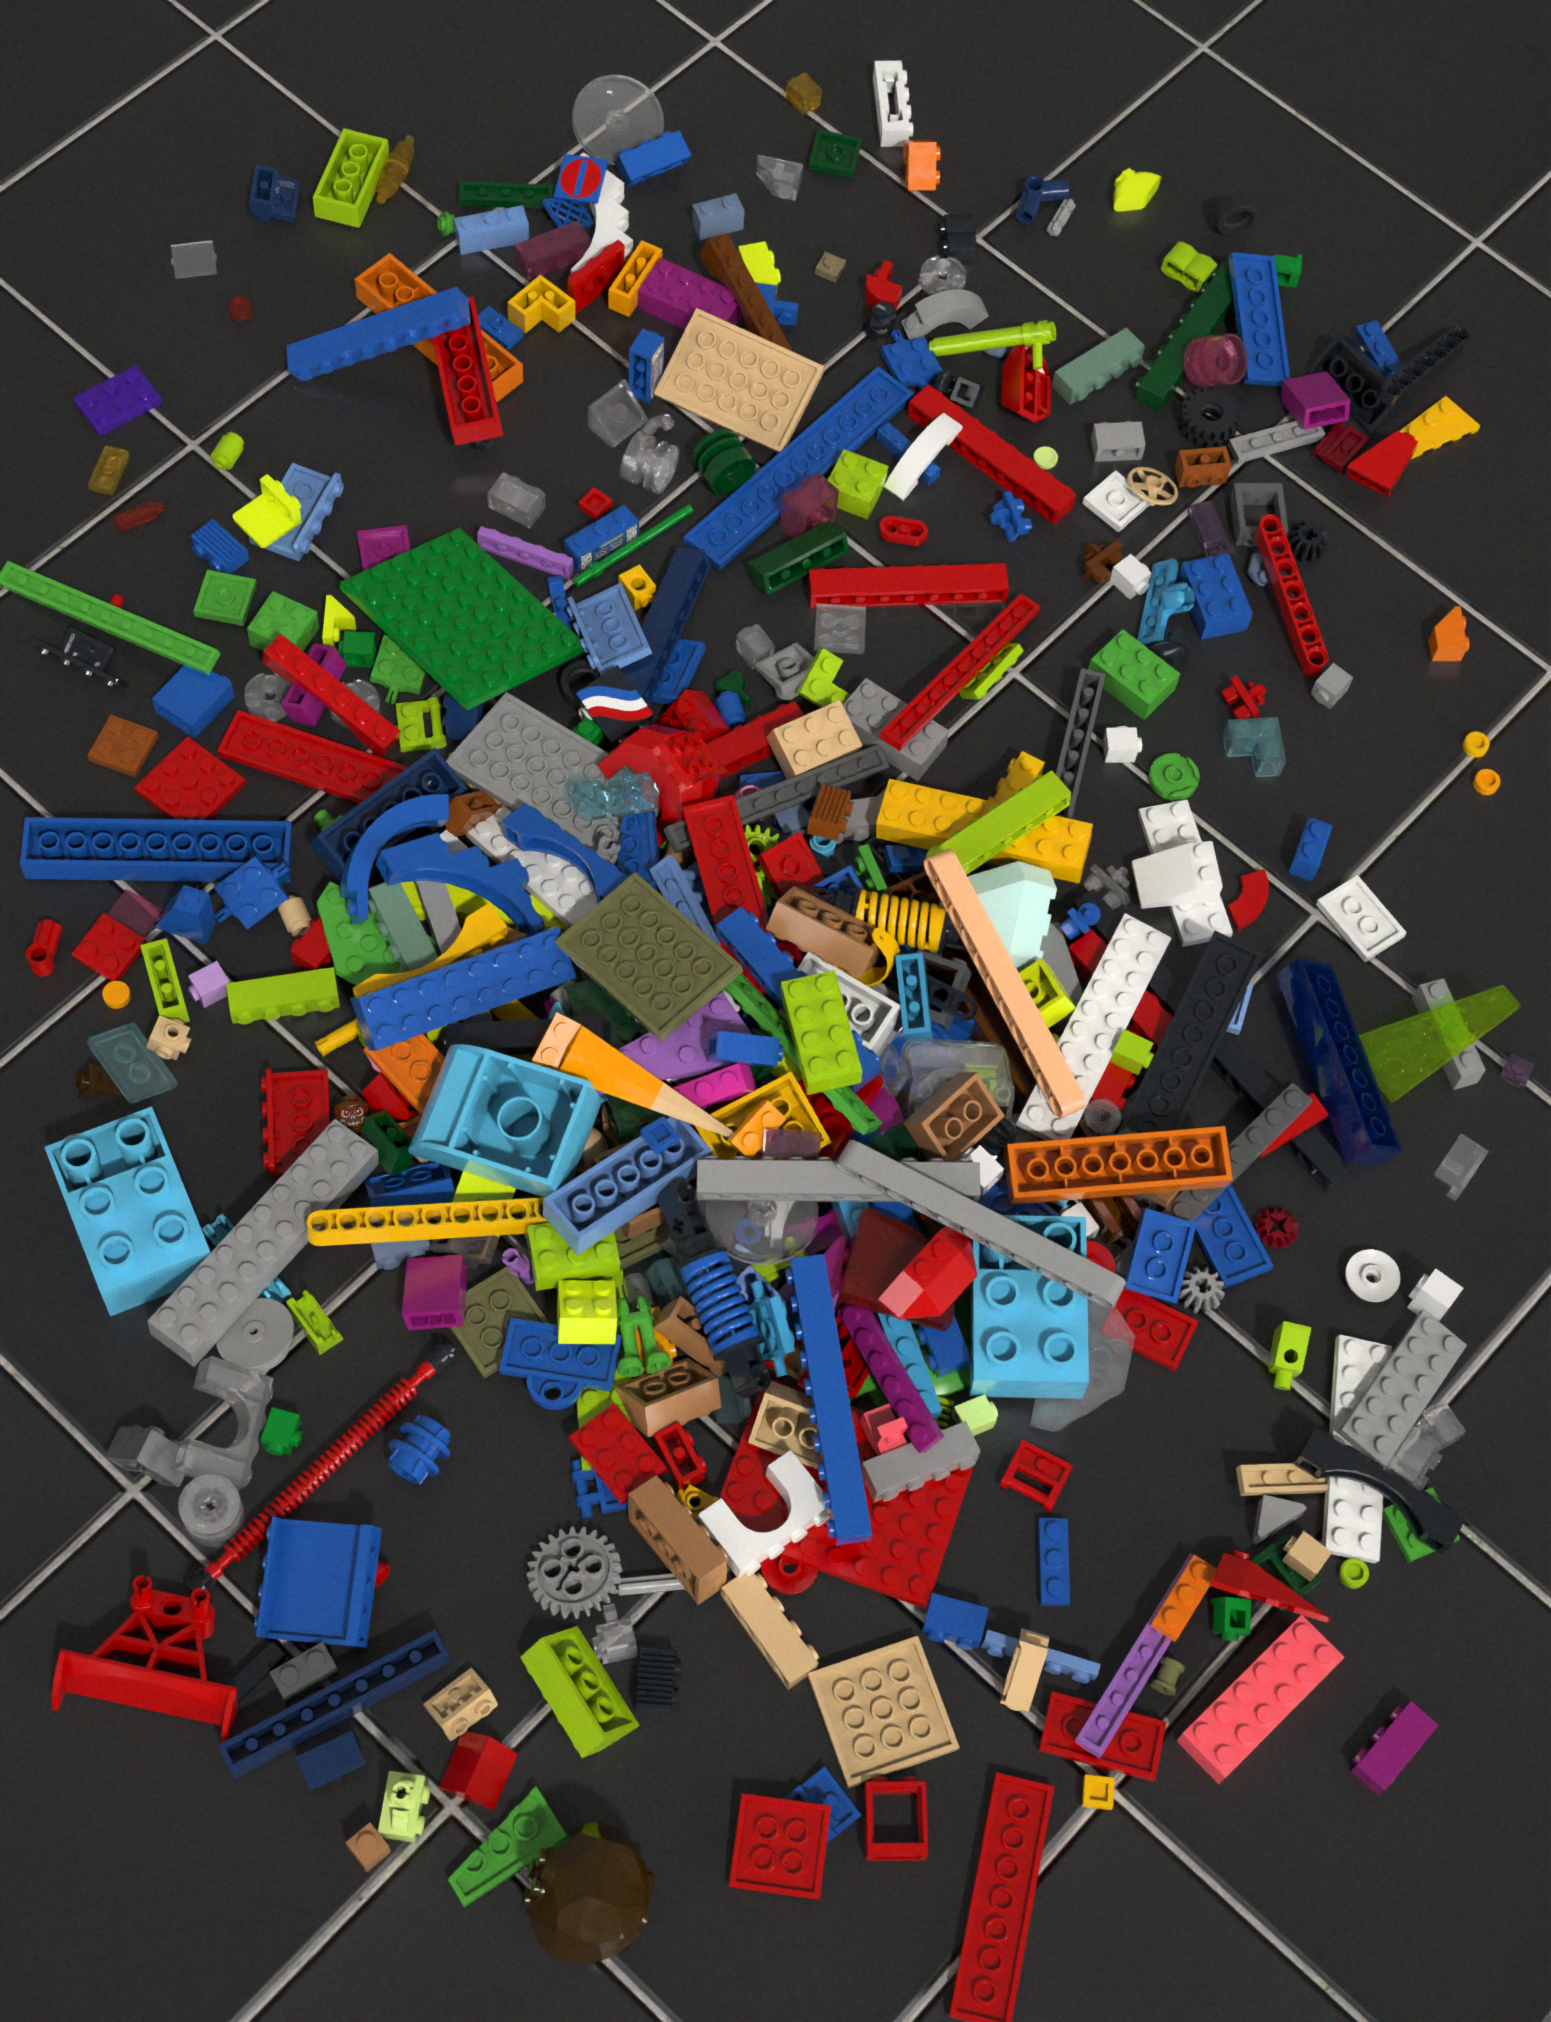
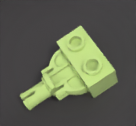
M389 1771L378 1833L382 1838L416 1843L417 1834H423L425 1816L420 1815L422 1804H428L431 1786L426 1785L425 1776Z

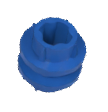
M418 1414L412 1424L404 1422L400 1426V1432L405 1437L403 1441L392 1439L389 1442L388 1447L392 1454L388 1459V1466L405 1480L421 1485L427 1476L436 1477L440 1472L438 1466L434 1463L435 1459L447 1460L451 1455L446 1447L450 1441L451 1434L435 1420Z

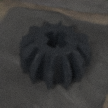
M1303 520L1300 525L1295 524L1287 535V540L1291 551H1293V557L1299 556L1301 562L1307 558L1312 563L1315 558L1320 559L1323 556L1324 551L1328 547V532L1322 531V525L1317 527L1314 524V520L1310 524Z
M1002 1118L974 1145V1149L981 1145L996 1161H999L1003 1156V1150L1006 1145L1014 1143L1018 1135L1017 1127L1007 1118Z

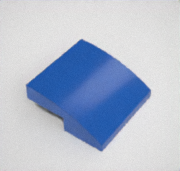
M824 1766L804 1784L799 1785L783 1798L832 1806L827 1843L863 1816L827 1766Z

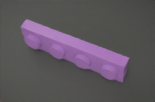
M482 526L477 533L478 545L485 551L556 576L562 575V578L570 580L573 574V558L568 557L564 553H556L547 550L541 545H533L518 537H511L495 529H488Z

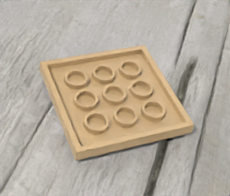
M918 1636L807 1674L847 1789L868 1782L872 1777H882L954 1752L960 1748Z

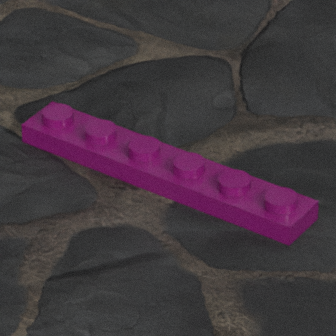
M855 1295L837 1312L897 1417L904 1418L908 1426L906 1432L918 1453H926L944 1435L863 1295Z

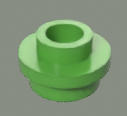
M442 212L441 217H438L437 220L438 230L442 232L443 236H448L450 233L455 232V216L448 212Z

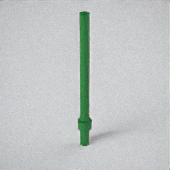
M689 504L604 559L599 562L594 561L586 567L585 571L572 579L573 583L579 587L591 578L596 579L603 574V570L694 512L692 506Z

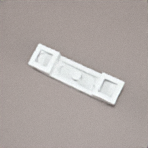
M945 413L937 417L918 436L900 459L887 479L884 488L904 501L918 484L917 479L941 449L945 445L949 446L963 426Z

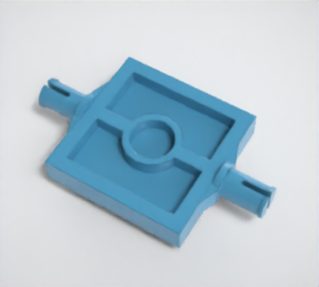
M762 1280L750 1283L755 1300L749 1305L748 1314L753 1315L754 1320L751 1322V1325H757L760 1335L765 1340L757 1346L763 1360L768 1359L773 1362L776 1377L787 1375L783 1358L787 1353L795 1351V1339L788 1327L786 1307L781 1302L780 1295L771 1298L766 1297Z

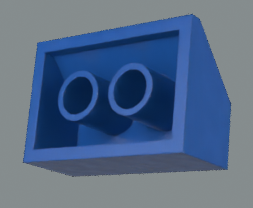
M433 1161L411 1166L409 1170L392 1176L387 1172L367 1177L364 1180L370 1207L452 1203L455 1196L452 1178L447 1166ZM375 1223L376 1227L382 1226L380 1223Z

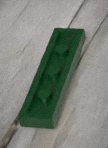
M460 181L459 206L511 208L523 205L524 208L546 209L542 204L543 199L553 198V185Z

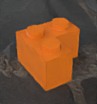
M903 140V164L906 165L905 189L936 190V185L940 183V171L936 170V161H940V146H937V142L933 140Z

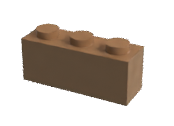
M682 1296L665 1305L653 1328L717 1377L728 1372L724 1360L714 1361L711 1345L708 1343L710 1335L704 1333L703 1327L705 1325L700 1323L699 1317L701 1315L696 1313L695 1306Z

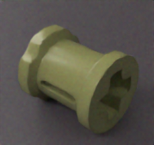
M1161 1657L1159 1672L1156 1679L1151 1681L1150 1686L1162 1694L1174 1696L1179 1674L1184 1672L1185 1667L1174 1659Z

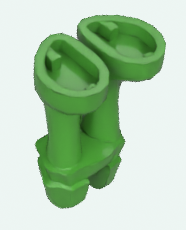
M636 1295L637 1310L639 1312L629 1313L626 1297L617 1300V1326L621 1330L624 1346V1358L618 1362V1373L621 1376L636 1377L644 1372L634 1329L640 1328L645 1366L648 1374L665 1370L672 1364L670 1355L665 1351H659L653 1328L654 1316L651 1313L652 1307L645 1295Z

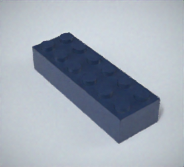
M434 748L318 834L312 840L310 846L341 883L343 870L353 846L367 828L387 810L409 799L425 795L448 794L450 801L456 796L462 795L468 788L437 749ZM418 828L407 830L390 839L380 849L374 861L378 859L381 850L396 846Z

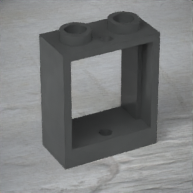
M1234 483L1230 494V505L1235 544L1245 546L1258 545L1255 538L1257 526H1246L1243 505H1275L1276 516L1281 520L1287 537L1288 523L1282 483ZM1264 527L1266 531L1272 532L1270 528Z
M918 949L917 953H923L925 962L956 972L952 987L963 993L965 992L972 975L965 961L955 957L948 960L930 950L925 952ZM930 1009L931 1022L939 1025L943 1030L949 1031L954 1017L943 1011L940 1013Z

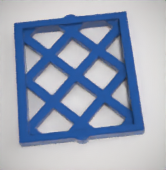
M557 198L543 199V206L561 231L594 227L596 224L582 204H576L577 208L573 206L574 203H567L570 202L569 200ZM561 204L569 207L568 211L561 208ZM571 210L579 212V215L571 213ZM561 211L565 213L566 217L558 214V212ZM569 216L577 219V221L574 222L568 218Z

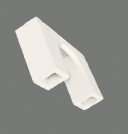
M791 1450L768 1465L766 1477L783 1497L788 1507L789 1517L780 1528L766 1533L755 1532L746 1528L740 1523L722 1498L698 1514L697 1524L704 1525L714 1545H720L728 1556L727 1565L737 1578L744 1574L747 1576L752 1575L761 1567L760 1563L769 1557L771 1560L776 1558L784 1551L785 1548L783 1546L790 1541H793V1543L800 1541L808 1533L807 1529L814 1524L819 1527L830 1518V1508H824L823 1490Z

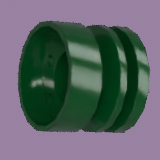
M718 429L700 440L692 453L693 462L705 476V480L716 494L723 495L736 491L756 471V462L744 448V444L733 429Z

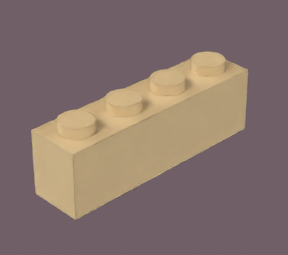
M753 1573L750 1576L744 1574L740 1578L736 1577L721 1587L720 1595L789 1690L806 1678L808 1673L817 1670L818 1654L810 1644H804L799 1637L802 1635L799 1627L793 1620L788 1621L782 1613L785 1611L783 1605L776 1596L772 1598L766 1590L768 1587L767 1583L760 1573Z

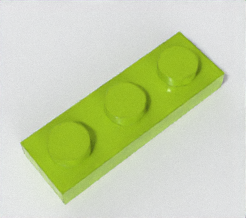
M1008 643L959 692L962 699L979 700L987 694V690L1002 678V674L1017 662V658L1024 651L1019 643Z

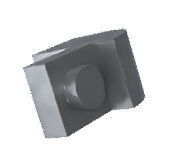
M491 1235L432 1239L429 1249L439 1256L462 1254L467 1268L477 1269L478 1264H491L499 1238Z

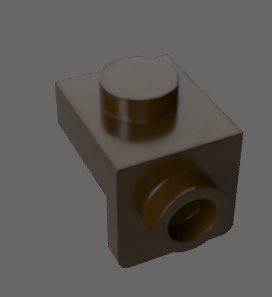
M89 1064L76 1078V1088L79 1089L78 1098L85 1099L89 1094L116 1099L120 1095L121 1070Z

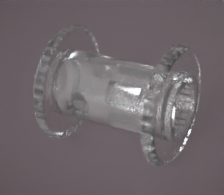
M1102 1098L1088 1103L1082 1120L1089 1131L1094 1134L1093 1137L1115 1135V1129L1121 1123V1112L1118 1106L1112 1101Z

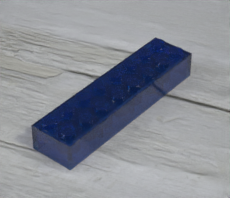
M1297 959L1277 972L1276 976L1279 981V988L1288 1005V1012L1297 1029L1296 1034L1303 1045L1305 1058L1312 1069L1314 1082L1322 1096L1323 1106L1329 1114L1332 1130L1340 1144L1341 1154L1346 1163L1381 1166L1404 1151L1333 966L1330 963Z

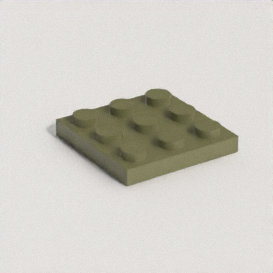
M508 1266L466 1291L464 1326L449 1327L483 1379L500 1369L510 1318L550 1324L522 1282L510 1272Z

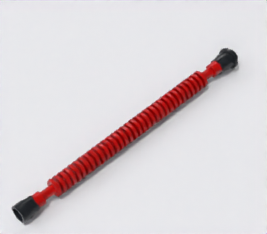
M436 1341L434 1343L435 1347L422 1358L424 1361L416 1368L417 1372L408 1380L401 1378L399 1380L400 1384H394V1388L388 1390L389 1394L385 1393L383 1398L377 1400L379 1404L374 1403L372 1405L373 1409L369 1408L367 1410L368 1414L364 1413L361 1416L362 1419L358 1418L356 1420L357 1425L353 1423L350 1426L351 1429L348 1428L345 1431L346 1435L344 1433L340 1435L341 1440L336 1439L334 1441L335 1445L331 1444L329 1446L331 1451L325 1449L323 1451L324 1455L320 1454L318 1456L320 1462L315 1459L312 1462L314 1466L310 1464L307 1466L308 1471L303 1470L301 1472L303 1477L301 1475L296 1477L299 1483L295 1480L291 1481L292 1487L287 1485L285 1487L286 1492L282 1490L279 1493L282 1499L279 1496L273 1498L277 1504L270 1501L268 1505L271 1509L267 1506L262 1509L265 1515L260 1511L257 1513L259 1519L256 1517L251 1519L254 1525L250 1522L246 1524L249 1530L244 1527L240 1529L243 1536L237 1532L234 1535L237 1541L233 1538L229 1540L232 1546L227 1543L223 1545L226 1550L224 1554L215 1562L211 1561L204 1568L200 1567L183 1583L191 1593L196 1588H202V1595H204L205 1588L210 1591L217 1584L215 1581L224 1574L223 1570L233 1560H236L238 1563L242 1561L239 1554L245 1558L248 1555L245 1549L249 1552L253 1550L250 1544L255 1547L259 1545L256 1538L261 1542L265 1539L262 1533L267 1536V1528L272 1522V1517L286 1519L285 1513L288 1515L292 1513L290 1507L294 1510L298 1508L295 1502L301 1505L303 1503L301 1497L307 1499L309 1497L308 1493L312 1494L315 1492L312 1486L315 1489L320 1487L317 1481L323 1484L325 1482L324 1477L328 1479L331 1476L329 1471L333 1474L337 1471L334 1466L340 1468L342 1466L341 1462L345 1463L347 1461L346 1456L348 1458L352 1457V1452L356 1453L358 1451L357 1446L361 1448L364 1445L362 1441L366 1443L369 1440L368 1436L372 1438L375 1435L373 1431L378 1432L380 1430L379 1426L383 1427L385 1425L384 1421L389 1422L391 1420L390 1416L394 1417L396 1415L395 1411L399 1412L401 1406L404 1407L407 1404L406 1401L410 1402L412 1400L411 1396L415 1397L418 1394L415 1388L425 1379L429 1380L435 1373L438 1375L450 1363L454 1364L456 1362L454 1355L457 1352L453 1346L447 1341L443 1343Z

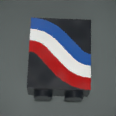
M618 665L585 686L575 695V700L581 708L584 706L608 738V746L610 748H613L615 745L618 746L642 727L651 725L653 719L652 711Z

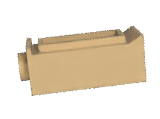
M1021 1628L1020 1639H1018L1000 1700V1703L1006 1705L1009 1709L1029 1712L1048 1652L1049 1636Z

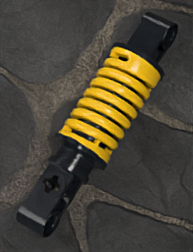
M793 883L788 885L783 892V895H785L795 886L876 928L883 929L900 946H904L907 942L910 948H914L917 944L920 950H930L931 952L938 953V955L943 954L945 947L967 951L944 906H939L938 908L937 904H931L928 915V902H922L919 908V901L914 899L909 906V899L904 897L899 904V897L894 895L889 903L888 894H882L880 900H878L877 892H867L858 887L854 895H850L848 893L845 894L844 890L834 892L825 888H814Z

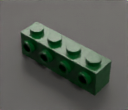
M828 520L748 562L752 583L766 595H769L809 574V570L820 568L849 553L846 532L834 522Z

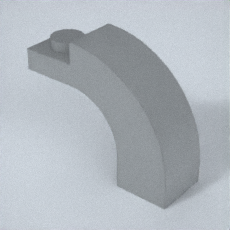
M957 289L942 291L915 304L917 310L901 322L910 340L922 337L934 328L949 322H959L972 329L989 315L982 299L978 295L967 290Z

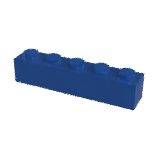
M889 422L877 430L876 439L899 460L913 444ZM932 461L919 478L929 486L939 478L941 468Z

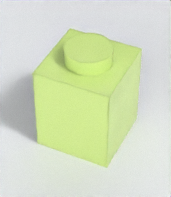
M984 1394L954 1406L951 1416L955 1425L966 1421L973 1436L994 1428L998 1412L992 1401L988 1402Z

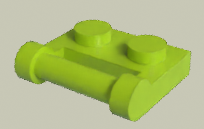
M431 697L426 701L396 703L398 729L401 731L399 736L401 752L440 749L447 745L446 736L443 735L440 712L442 700L440 698ZM430 712L433 732L431 738H425L423 713Z

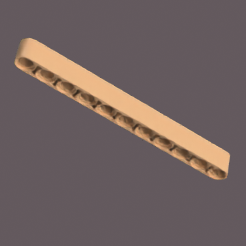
M947 849L924 859V868L1053 1113L1061 1119L1085 1108V1097L957 856L951 849Z

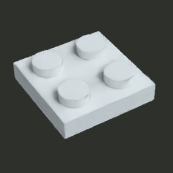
M1115 470L1084 497L1082 504L1119 533L1150 505V502L1140 498L1131 488H1128L1127 479Z

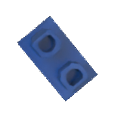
M1005 491L1002 500L993 507L994 512L989 518L993 525H1000L1004 530L1008 542H1014L1019 535L1028 534L1032 528L1030 518H1021V514L1024 511L1022 499H1014L1011 491Z
M1085 903L1079 908L1078 912L1074 908L1070 909L1067 912L1070 918L1059 926L1068 938L1073 940L1082 932L1086 935L1092 931L1089 926L1097 924L1101 917V911L1095 904Z

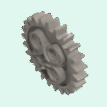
M571 1527L568 1535H565L564 1531L560 1529L559 1538L557 1539L551 1534L548 1535L550 1543L547 1545L540 1542L539 1545L542 1552L533 1551L532 1555L535 1561L528 1562L529 1569L531 1570V1572L527 1573V1578L531 1582L528 1586L530 1591L534 1592L535 1601H541L540 1604L543 1610L550 1607L553 1616L561 1610L563 1619L567 1618L569 1612H573L575 1619H578L580 1611L583 1610L587 1616H590L591 1607L601 1611L599 1602L610 1603L608 1593L617 1594L614 1584L621 1583V1578L618 1574L622 1572L621 1564L618 1563L621 1560L619 1554L615 1553L614 1544H608L607 1536L605 1535L599 1538L597 1530L592 1531L588 1535L586 1527H583L579 1534H576L574 1527ZM573 1551H580L576 1556H568ZM593 1568H601L596 1573H589ZM553 1572H560L556 1577H548ZM573 1589H581L577 1594H569Z

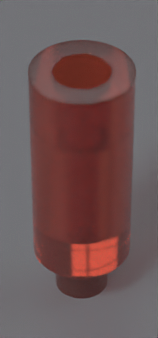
M148 501L116 514L113 518L119 531L124 532L157 518V513L165 509L161 501L154 504Z

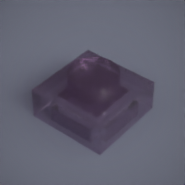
M1510 1053L1498 1078L1523 1089L1535 1064Z

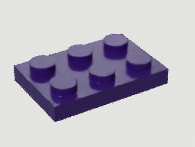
M137 365L73 397L75 406L98 436L163 404L161 396Z

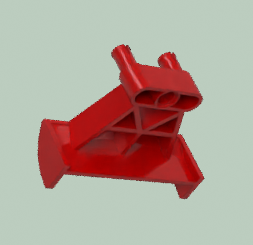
M144 1575L137 1576L133 1580L134 1592L130 1597L131 1616L92 1655L60 1650L53 1681L52 1710L59 1711L65 1693L69 1692L223 1726L221 1743L231 1739L238 1719L237 1687L207 1681L202 1639L209 1638L215 1631V1610L210 1603V1592L206 1588L204 1589V1595H202V1588H196L192 1591L190 1598L153 1590L152 1579L149 1576L146 1577V1583L144 1582ZM151 1629L174 1635L158 1644ZM138 1633H140L142 1639H138V1638H134V1637H135ZM195 1645L196 1651L188 1650V1648ZM116 1655L147 1661L148 1664L147 1667H141L112 1659ZM161 1664L198 1672L200 1679L164 1672L158 1669Z

